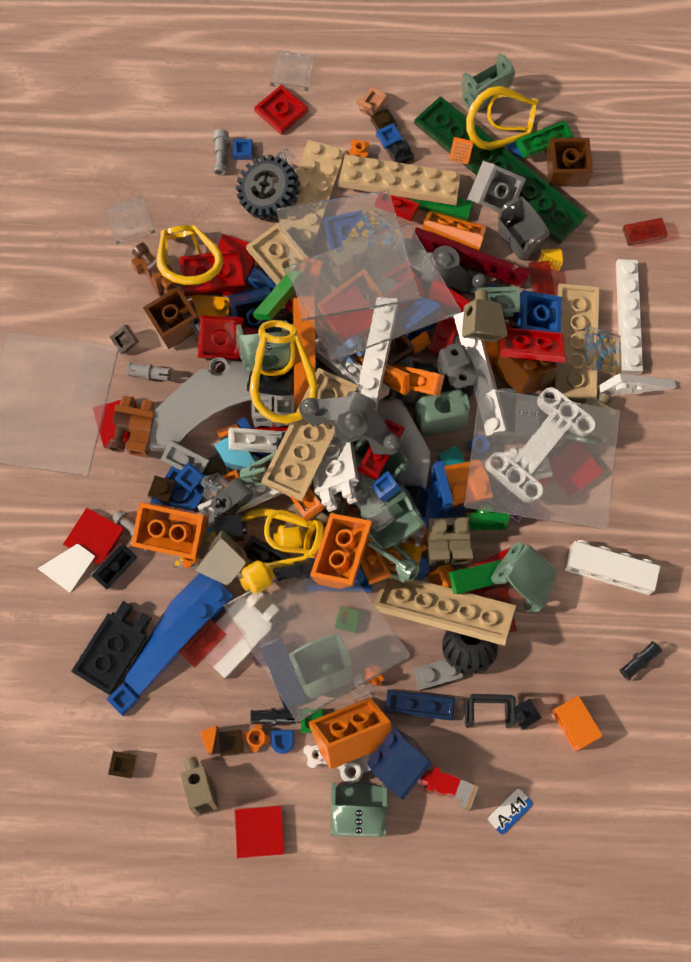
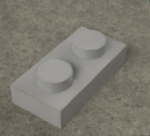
M172 440L169 441L160 459L179 470H182L190 462L202 473H204L210 461Z
M446 659L413 668L419 691L463 678L462 673L456 671L455 666L451 667Z

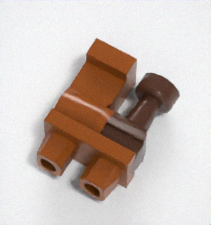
M144 242L136 245L132 250V254L135 256L131 260L133 269L138 274L143 271L148 276L159 296L176 288L175 285L177 283L170 281L159 271L157 258L151 254L149 247ZM166 264L167 268L172 271V267Z
M123 396L120 405L116 404L114 409L115 435L114 439L109 440L107 448L115 452H124L126 446L129 455L148 458L155 404L153 401L143 400L141 409L134 408V398ZM126 432H131L126 445L123 442V438Z

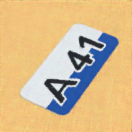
M517 789L488 817V821L500 834H504L532 807L533 803L520 789Z

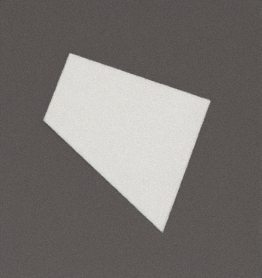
M76 544L37 569L68 592H71L95 556L79 544Z

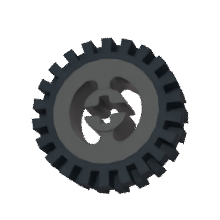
M262 155L260 156V161L256 158L252 160L253 166L249 163L246 165L249 169L247 172L243 169L240 172L244 177H238L237 182L240 184L236 186V190L239 192L237 198L244 209L253 217L265 221V218L268 221H273V217L275 219L281 218L280 213L284 216L288 214L285 210L286 208L293 209L294 206L291 203L292 201L296 203L298 201L295 194L300 195L298 188L300 182L295 170L284 159L282 160L279 156L274 157L273 155H268L267 159ZM271 177H277L278 182L276 183ZM259 193H261L266 199H259Z

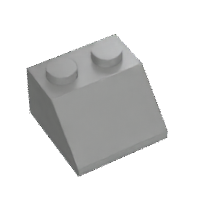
M483 161L467 199L499 212L505 204L519 197L526 178Z

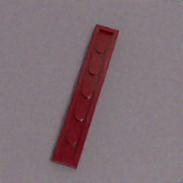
M416 227L411 239L415 248L425 252L433 253L440 246L452 247L459 254V265L514 286H519L520 288L523 287L530 274V270Z

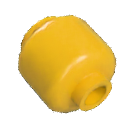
M296 524L280 525L277 533L273 534V541L284 547L302 548L304 547L305 530Z
M256 561L242 569L243 578L240 579V583L245 591L250 590L253 594H258L272 586V579L275 576L267 562Z

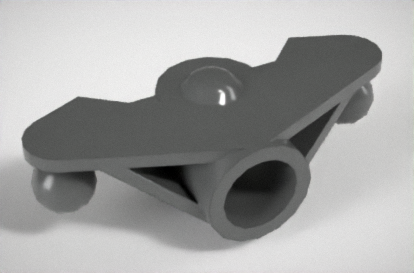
M407 239L402 240L396 247L395 253L397 258L404 265L408 263L415 276L420 280L422 287L430 291L431 285L435 280L456 293L475 294L477 288L487 287L488 285L487 276L479 274L475 270L465 271L459 265V254L452 247L440 246L433 253L424 252L415 248L413 243Z
M350 391L346 397L327 399L309 397L304 399L299 405V413L312 427L326 422L334 425L336 436L343 442L351 443L360 438L368 440L373 454L393 455L399 450L401 445L400 438L388 429L376 412L377 403L361 393Z

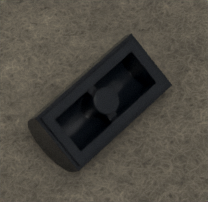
M254 535L250 536L244 548L247 558L253 562L270 563L291 558V556L274 549L270 544Z
M120 542L90 573V576L107 590L138 557Z

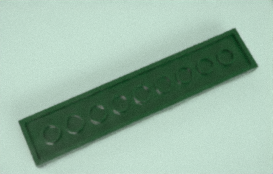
M441 96L414 119V124L448 153H451L454 137L470 140L466 130L467 117ZM474 123L476 134L482 141H495ZM473 143L469 163L463 165L477 176L482 162L485 161L526 178L519 197H523L533 207L548 228L549 236L558 244H561L585 221L587 215L504 147L486 150L478 148Z

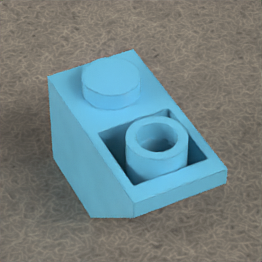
M228 437L214 444L216 452L226 469L233 471L237 469L240 472L242 468L249 467L250 463L258 461L255 454L251 456L249 451L229 450Z

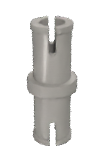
M129 362L127 365V369H133L126 371L127 376L143 377L145 380H165L168 382L171 375H165L171 373V368L155 367L153 364L148 363L147 365H140Z

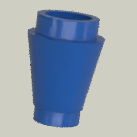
M256 268L252 270L247 283L251 284V287L257 289L268 286L270 292L277 286L267 273Z

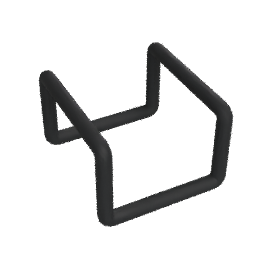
M472 694L464 702L466 728L474 724V703H504L506 728L509 729L516 725V699L513 695ZM507 699H511L512 722H510L509 701Z

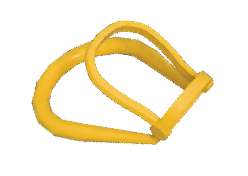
M503 86L488 88L479 94L470 106L466 120V130L470 140L478 148L493 150L533 133L532 127L539 99H529ZM494 96L487 108V118L490 124L500 130H521L525 132L492 142L482 141L474 129V119L478 108L486 99ZM504 96L531 104L528 126L511 127L496 124L491 118L493 102L497 98Z
M195 225L176 226L160 231L161 239L157 253V267L164 277L172 282L183 285H198L210 281L219 274L223 266V254ZM197 233L215 257V263L208 272L198 276L179 275L174 271H170L165 265H170L167 240L191 235L198 254H202L195 236Z
M278 320L264 322L259 328L260 341L256 351L255 365L249 391L252 402L260 414L272 422L289 424L300 421L303 417L299 410L296 413L282 415L267 409L261 401L258 390L260 374L277 376L287 373L295 362L294 340H296L310 386L309 397L317 399L319 386L315 372L297 335L296 327L288 322ZM281 327L289 330L290 335L283 337L272 336L266 333L265 329ZM266 341L273 343L290 342L291 358L285 368L276 371L262 369Z
M270 508L253 509L241 516L242 520L246 522L257 517L266 516L264 535L271 547L284 552L304 554L301 557L268 563L272 571L274 568L291 565L294 561L301 562L308 558H315L323 536V523L316 519L306 521L295 513ZM275 518L307 527L303 549L276 544L269 534L271 519ZM315 528H317L316 538L310 550L311 537ZM246 562V564H245L244 566L247 567L248 565H250V564H252V563Z

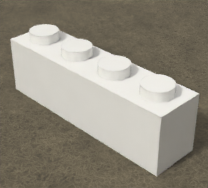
M583 540L574 541L570 546L565 571L646 595H650L655 591L660 566L655 565L653 561L648 559L638 560L628 553L611 552L610 548L603 546L597 548Z

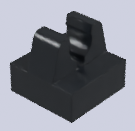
M406 140L387 148V152L393 162L404 164L414 158V154Z
M530 698L516 706V722L521 730L542 719Z

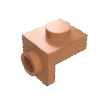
M371 86L363 99L359 97L356 99L359 105L358 109L367 116L368 114L373 116L379 113L388 100V96Z

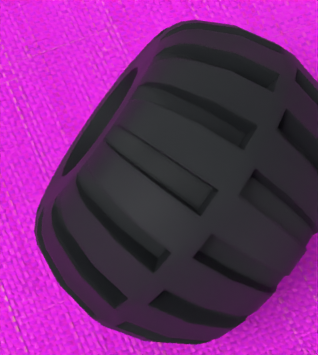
M447 630L442 641V651L444 658L451 667L455 666L456 671L471 675L472 672L474 674L481 673L493 664L498 654V644Z

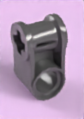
M235 478L212 499L211 507L216 516L234 515L253 498L254 493L239 478Z

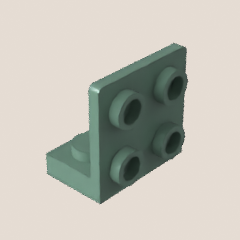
M519 286L477 288V291H488V301L501 304L503 316H514V312H520Z

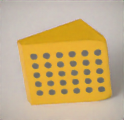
M542 249L538 262L560 271L563 264L562 249Z

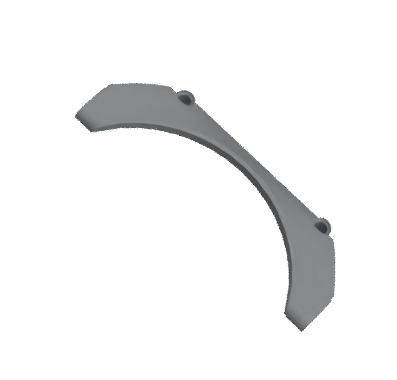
M221 357L214 358L211 361L209 370L200 369L156 408L149 450L164 453L170 440L180 445L189 433L213 415L229 407L252 401L251 394L247 391L250 371L240 361L227 360ZM218 363L225 364V370L222 373H216L215 371ZM294 380L290 396H294ZM389 389L392 392V396L389 399L382 398L379 400L377 413L383 422L387 418L405 428L400 438L401 445L399 449L411 461V465L398 481L400 485H420L426 490L431 458L430 451L402 400L395 399V391ZM259 393L260 396H272V398H274V396H278V395H271V394Z

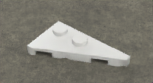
M619 373L597 386V397L600 393L619 395L671 390L676 388L675 380Z

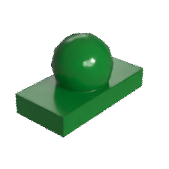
M490 502L478 504L475 508V513H465V517L469 519V530H507L510 520L509 513H496L494 505Z

